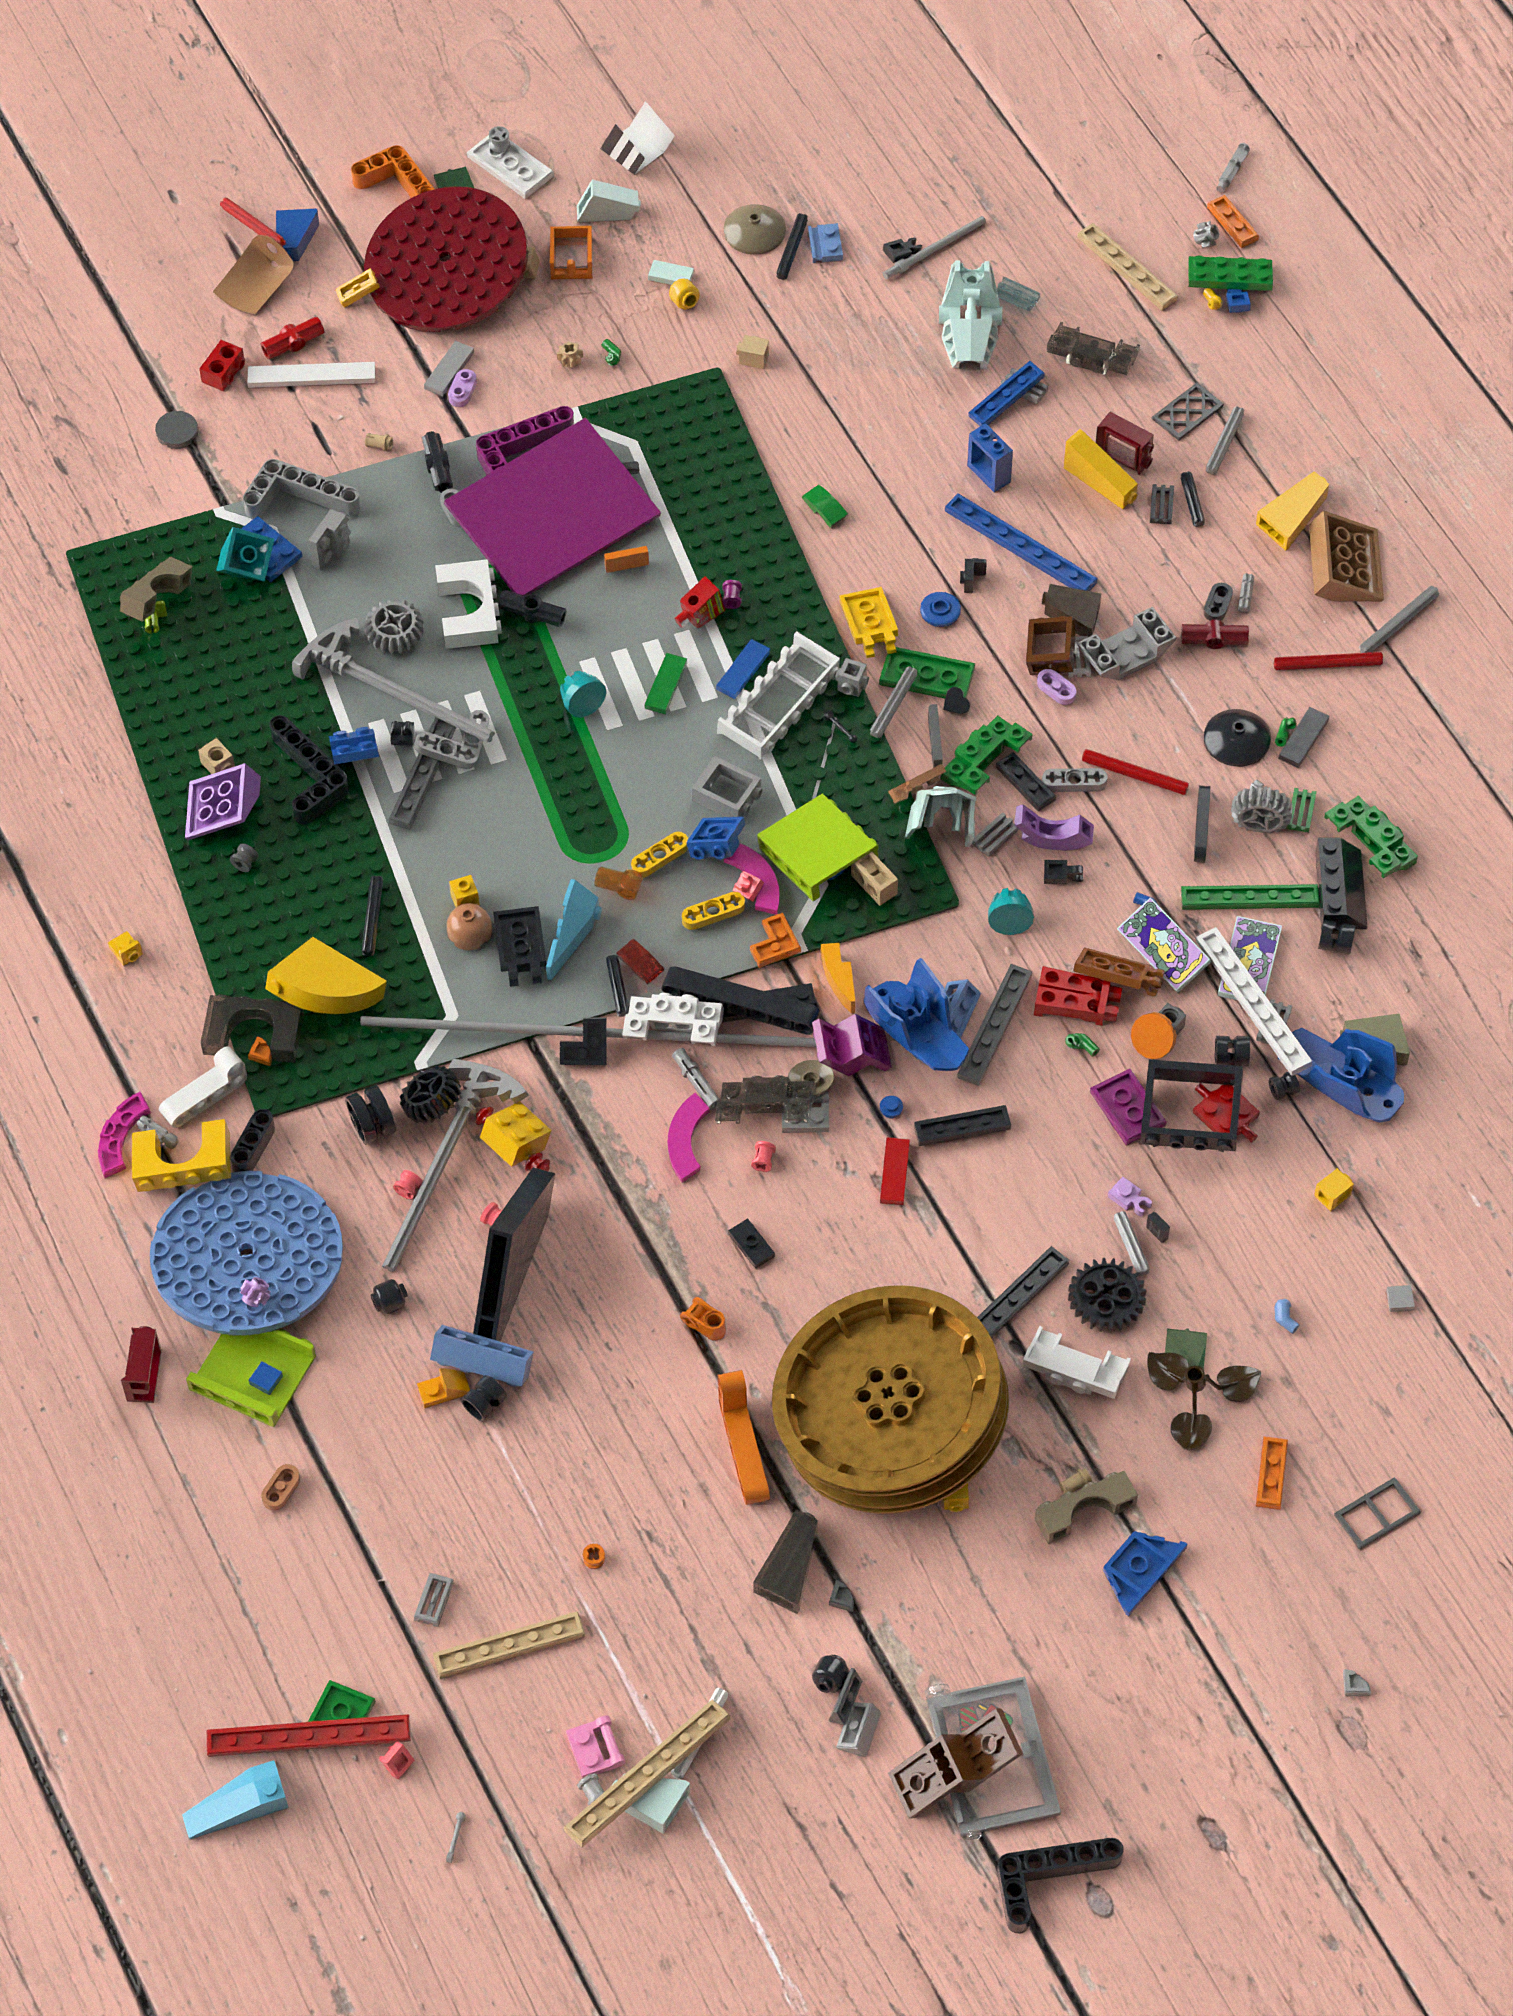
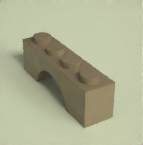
M169 557L163 563L161 562L151 572L149 571L143 578L122 592L120 596V612L144 621L155 612L157 593L171 592L179 594L190 585L192 566L173 557Z
M1125 1471L1113 1472L1097 1483L1090 1482L1084 1485L1081 1490L1063 1494L1056 1501L1042 1503L1036 1509L1035 1521L1047 1543L1050 1544L1070 1535L1071 1520L1079 1510L1089 1506H1098L1116 1515L1136 1506L1138 1494Z

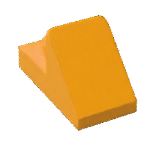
M439 1368V1377L417 1383L424 1408L463 1397L470 1390L465 1373L460 1370Z

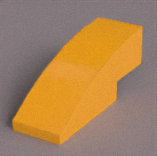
M839 943L821 944V960L827 981L841 1004L850 1013H855L856 1001L851 962L841 961Z

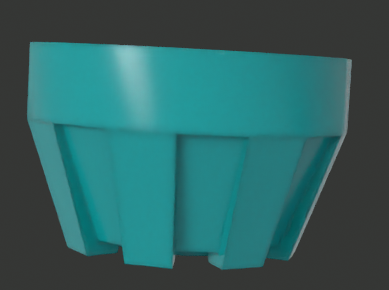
M575 671L574 675H568L564 678L565 683L561 684L560 691L564 706L570 714L579 718L586 717L601 707L606 698L607 691L605 685L596 676L586 672Z
M1005 888L1002 889L1001 893L997 892L994 895L988 909V922L994 931L1003 935H1015L1031 927L1034 920V911L1030 901L1025 894H1022L1021 890Z

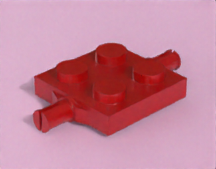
M1200 1083L1196 1086L1195 1091L1204 1099L1193 1108V1114L1213 1132L1230 1133L1234 1087L1232 1085H1221L1218 1089L1210 1092ZM1241 1094L1238 1135L1243 1134L1252 1143L1253 1140L1257 1139L1258 1135L1249 1128V1125L1259 1117L1260 1111Z

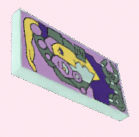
M1151 897L1117 928L1154 969L1165 971L1163 978L1177 993L1212 962Z
M1237 916L1230 947L1264 995H1266L1282 926ZM1221 978L1218 996L1237 1000Z

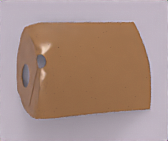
M257 235L213 290V293L233 308L256 314L291 273L294 263L285 249L273 238ZM267 243L274 245L277 253H273L268 248ZM272 261H275L278 266H272Z

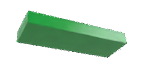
M666 653L644 704L645 709L666 715L687 665V658Z

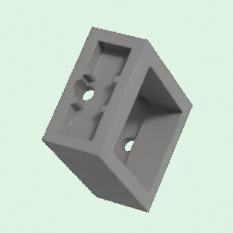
M714 756L691 788L692 801L725 817H746L751 810L754 800H758L763 792L761 778ZM720 775L748 787L737 804L709 791Z

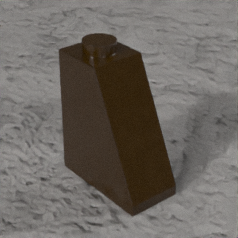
M1050 584L1048 592L1043 593L1041 604L1045 605L1044 614L1050 618L1072 616L1076 627V634L1087 636L1088 638L1094 633L1100 610L1101 593Z

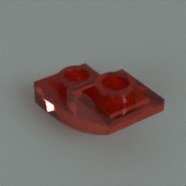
M634 938L616 952L619 959L632 968L635 975L647 985L665 970Z

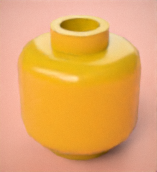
M682 278L671 285L669 296L676 306L687 310L697 304L700 292L690 280Z

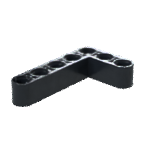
M278 715L273 717L269 723L272 740L316 781V783L295 797L292 802L296 822L308 824L348 794L347 775L287 717Z
M1104 1838L1003 1854L998 1861L997 1876L1008 1929L1011 1932L1021 1934L1029 1928L1031 1910L1025 1882L1114 1869L1121 1864L1124 1852L1123 1844L1116 1838ZM1114 1850L1118 1855L1110 1857L1105 1854V1851ZM1087 1853L1092 1859L1084 1861L1080 1858V1855ZM1057 1857H1062L1067 1862L1063 1865H1059L1054 1861V1859ZM1037 1861L1041 1864V1867L1032 1868L1028 1863ZM1005 1865H1012L1016 1870L1006 1872L1003 1867ZM1015 1889L1020 1892V1895L1012 1897L1007 1892ZM1021 1914L1025 1917V1920L1017 1922L1012 1916Z

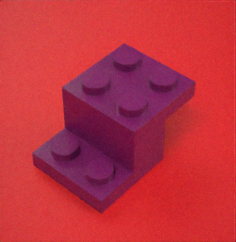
M857 1014L848 1017L836 1025L821 1019L812 1022L813 1037L817 1047V1058L820 1063L847 1076H851L869 1065L884 1072L892 1068L885 1030L881 1026Z

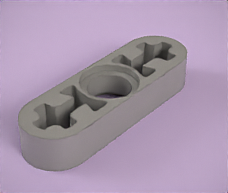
M1099 768L1048 769L1042 775V782L1052 792L1101 791L1107 785L1108 776L1104 770ZM1076 776L1080 778L1081 781L1077 784H1073L1069 782L1068 779L1070 777ZM1050 778H1054L1055 782L1051 783ZM1094 778H1099L1100 782H1095Z

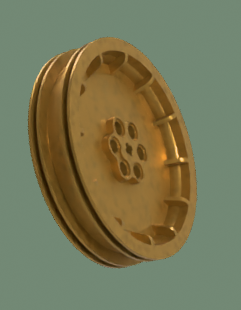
M905 1285L882 1286L856 1292L832 1303L812 1317L798 1331L783 1353L776 1370L772 1389V1410L776 1428L791 1461L808 1485L823 1497L843 1507L867 1513L889 1514L916 1510L945 1499L965 1486L983 1469L999 1445L1006 1427L1009 1412V1389L1004 1369L988 1331L968 1308L953 1298L934 1290Z

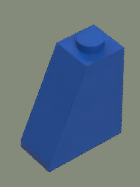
M317 208L276 210V233L286 241L283 248L292 261H299L319 227Z

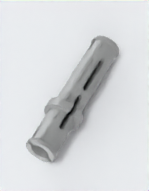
M684 1048L677 1049L672 1054V1058L681 1068L684 1078L689 1079L710 1110L717 1108L722 1101L699 1071L700 1067L698 1064L691 1060Z

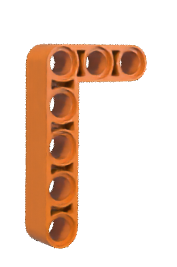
M399 145L384 149L351 166L352 182L357 189H366L392 176L396 177L410 198L434 189L407 151Z
M738 1370L718 1375L719 1405L745 1505L770 1500L764 1469L747 1409V1388L743 1371Z

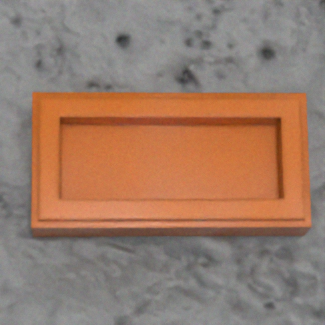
M647 546L604 554L606 573L649 565Z

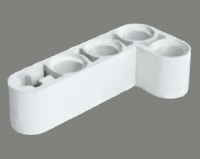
M224 1047L215 1054L214 1068L160 1104L159 1111L173 1128L182 1126L244 1084L247 1079L245 1064L230 1047Z

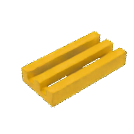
M371 268L335 289L344 308L380 287Z

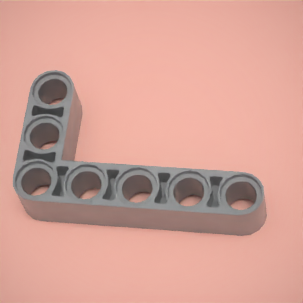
M269 459L263 464L243 495L245 514L251 519L257 516L261 517L279 490L337 512H343L349 516L358 514L361 509L357 489L277 459Z

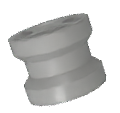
M497 126L489 131L490 149L497 153L507 151L510 147L508 130L505 127Z

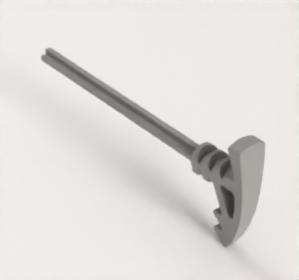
M357 618L338 623L322 632L292 662L293 674L301 679H304L312 662L319 665L322 664L323 667L331 669L335 673L339 672V675L343 677L349 674L483 741L491 742L493 740L492 737L495 735L494 731L356 664L354 657L346 656L344 652L340 651L343 643L352 644L350 634L360 635Z
M452 1059L448 1069L454 1072L458 1080L469 1079V1081L465 1082V1090L461 1091L460 1099L454 1105L457 1112L382 1265L384 1269H388L390 1272L396 1270L469 1116H475L477 1113L476 1107L481 1105L482 1101L480 1098L498 1095L502 1102L511 1098L513 1103L516 1104L529 1096L523 1086L507 1073L487 1065Z

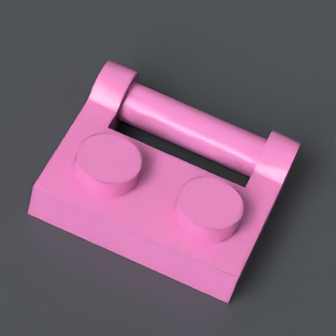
M607 1715L599 1717L593 1722L566 1730L582 1779L593 1773L598 1775L621 1767L626 1763L624 1755L619 1752L610 1727L612 1722ZM600 1730L611 1757L605 1761L594 1732Z

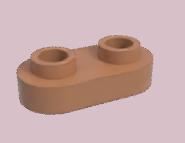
M291 1464L280 1466L263 1489L261 1498L263 1505L267 1509L275 1511L284 1507L299 1485L300 1474L295 1466ZM287 1477L292 1478V1480L289 1482L284 1481V1479ZM273 1497H278V1498H279V1499H278L277 1501H275V1502L271 1501V1498H273Z

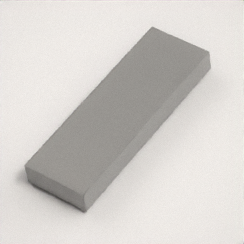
M455 340L425 382L424 389L443 397L452 385L455 375L464 368L474 354V348Z

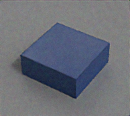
M262 1361L248 1381L251 1386L270 1395L282 1379L283 1374Z

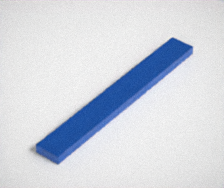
M959 493L945 506V512L1064 585L1070 588L1090 591L1097 584L1098 578Z

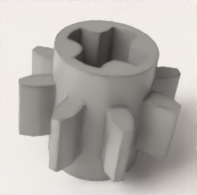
M1211 221L1197 224L1198 229L1193 234L1195 242L1198 245L1202 244V248L1216 245L1215 240L1220 235L1218 227L1215 224L1211 225Z

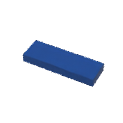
M751 639L717 683L716 690L736 699L770 654V648Z

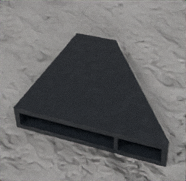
M533 1167L489 1228L473 1334L501 1342L549 1215L555 1173Z

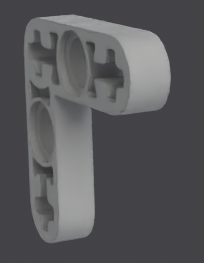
M483 710L473 711L469 719L477 722V718L481 719L480 725L488 728L489 715ZM420 732L416 736L414 748L422 755L461 768L470 769L477 762L483 740L479 739L478 743H471L467 739L471 734L465 732L462 742L459 743L429 732ZM423 740L427 741L426 746L422 745ZM447 746L452 750V753L444 754L440 748ZM456 751H459L458 757H455ZM466 754L470 755L469 760L465 759Z

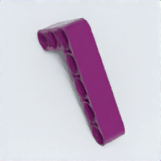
M560 406L480 436L476 440L477 458L486 475L507 464L505 457L537 446L574 424L573 410L568 406Z

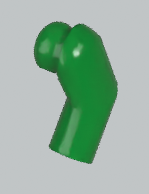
M605 339L601 344L602 348L608 352L605 360L610 366L617 365L620 361L621 350L609 339Z

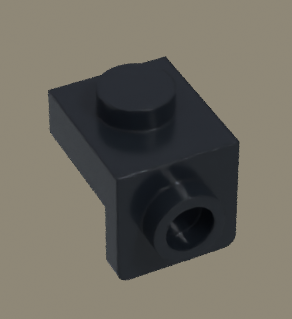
M965 559L964 571H960V584H964V593H973L974 575H986V559Z

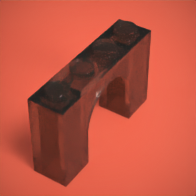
M224 994L210 995L200 1042L203 1055L215 1056L220 1049L227 1047L231 1032L239 1023L248 1019H260L268 1022L274 1028L270 1045L272 1061L296 1062L304 1019L302 1008L288 1002L275 1001L269 998L262 1000L246 996L239 998L229 997Z

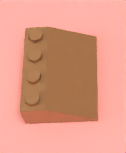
M1322 511L1309 524L1314 595L1331 601L1382 602L1384 594L1378 529L1327 511Z

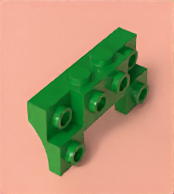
M997 715L987 726L983 724L978 730H974L970 734L969 739L956 748L954 752L955 758L945 767L946 772L940 775V779L950 786L961 787L976 796L978 790L985 783L990 782V776L983 771L1004 751V746L1019 753L1020 748L1028 740H1032L1033 734L1016 722L1011 725Z
M1359 795L1346 804L1343 802L1339 803L1325 813L1324 818L1326 820L1329 819L1337 827L1338 832L1352 826L1351 832L1374 854L1369 859V864L1374 865L1382 873L1381 877L1383 879L1394 872L1407 870L1417 863L1418 855L1403 841L1404 835L1401 829L1394 826L1383 811H1380L1375 805L1370 807Z

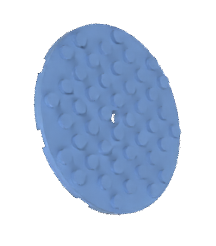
M263 1171L231 1173V1178L209 1181L196 1189L192 1187L178 1197L165 1211L156 1226L157 1230L150 1246V1266L153 1280L158 1292L167 1305L180 1317L197 1327L229 1335H252L270 1332L294 1323L307 1315L323 1301L332 1289L339 1275L343 1258L340 1226L335 1214L326 1205V1201L313 1189L296 1179L281 1174L279 1176L263 1174ZM251 1249L253 1254L241 1256V1251ZM253 1277H258L269 1284L267 1290L271 1291V1296L266 1305L260 1303L258 1307H252L242 1300L243 1294L240 1293V1288L246 1279L251 1282Z

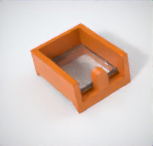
M592 226L550 227L551 280L593 279Z

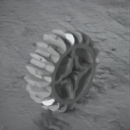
M388 599L386 604L379 602L378 607H372V612L367 614V619L364 623L366 628L365 634L370 644H373L375 649L381 648L383 653L389 650L391 655L394 651H398L401 654L402 649L409 651L410 645L416 646L417 641L422 638L424 620L419 609H415L414 604L408 605L406 600L402 603H399L398 599L395 602H390Z
M1252 786L1251 789L1244 788L1243 792L1240 791L1237 793V796H1234L1231 813L1234 822L1238 823V827H1245L1247 831L1252 830L1254 832H1268L1271 834L1272 831L1280 832L1281 829H1286L1292 819L1293 808L1290 798L1286 797L1285 793H1279V790H1271L1270 787L1263 788L1261 786L1260 788H1255Z

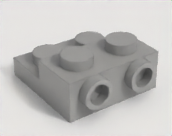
M330 509L310 537L309 546L313 567L321 569L325 563L329 562L331 555L339 557L343 550L345 551L349 547L351 531L347 525L349 517L345 513Z

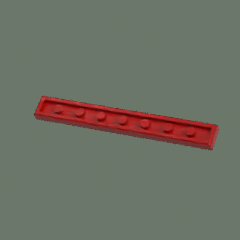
M409 1714L206 1730L208 1757L411 1741Z

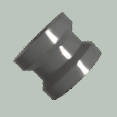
M240 844L237 848V853L231 856L230 862L238 870L249 872L252 867L251 863L256 862L259 855L249 845Z

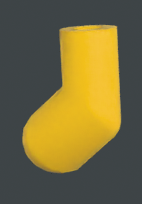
M1206 288L1203 291V295L1208 300V307L1211 310L1220 309L1223 305L1222 299L1217 296L1212 288Z

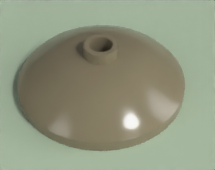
M750 204L735 209L728 215L724 223V236L728 244L737 251L746 254H763L772 251L781 244L786 233L783 217L773 208L760 204Z

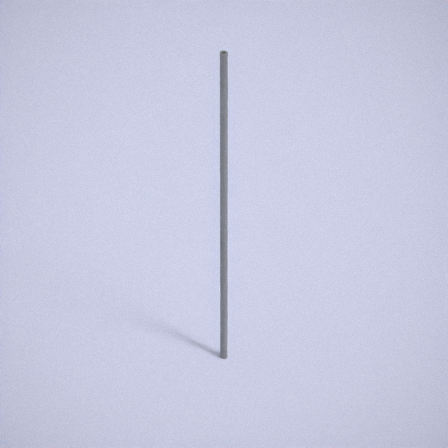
M361 1016V1026L583 1036V1027ZM607 1028V1037L623 1038V1029ZM648 1030L647 1039L691 1041L692 1032ZM717 1033L715 1042L816 1047L814 1038ZM627 1037V1038H630V1039H642V1038Z

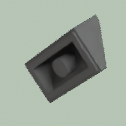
M851 1668L848 1672L829 1717L830 1722L845 1725L863 1682L855 1668Z

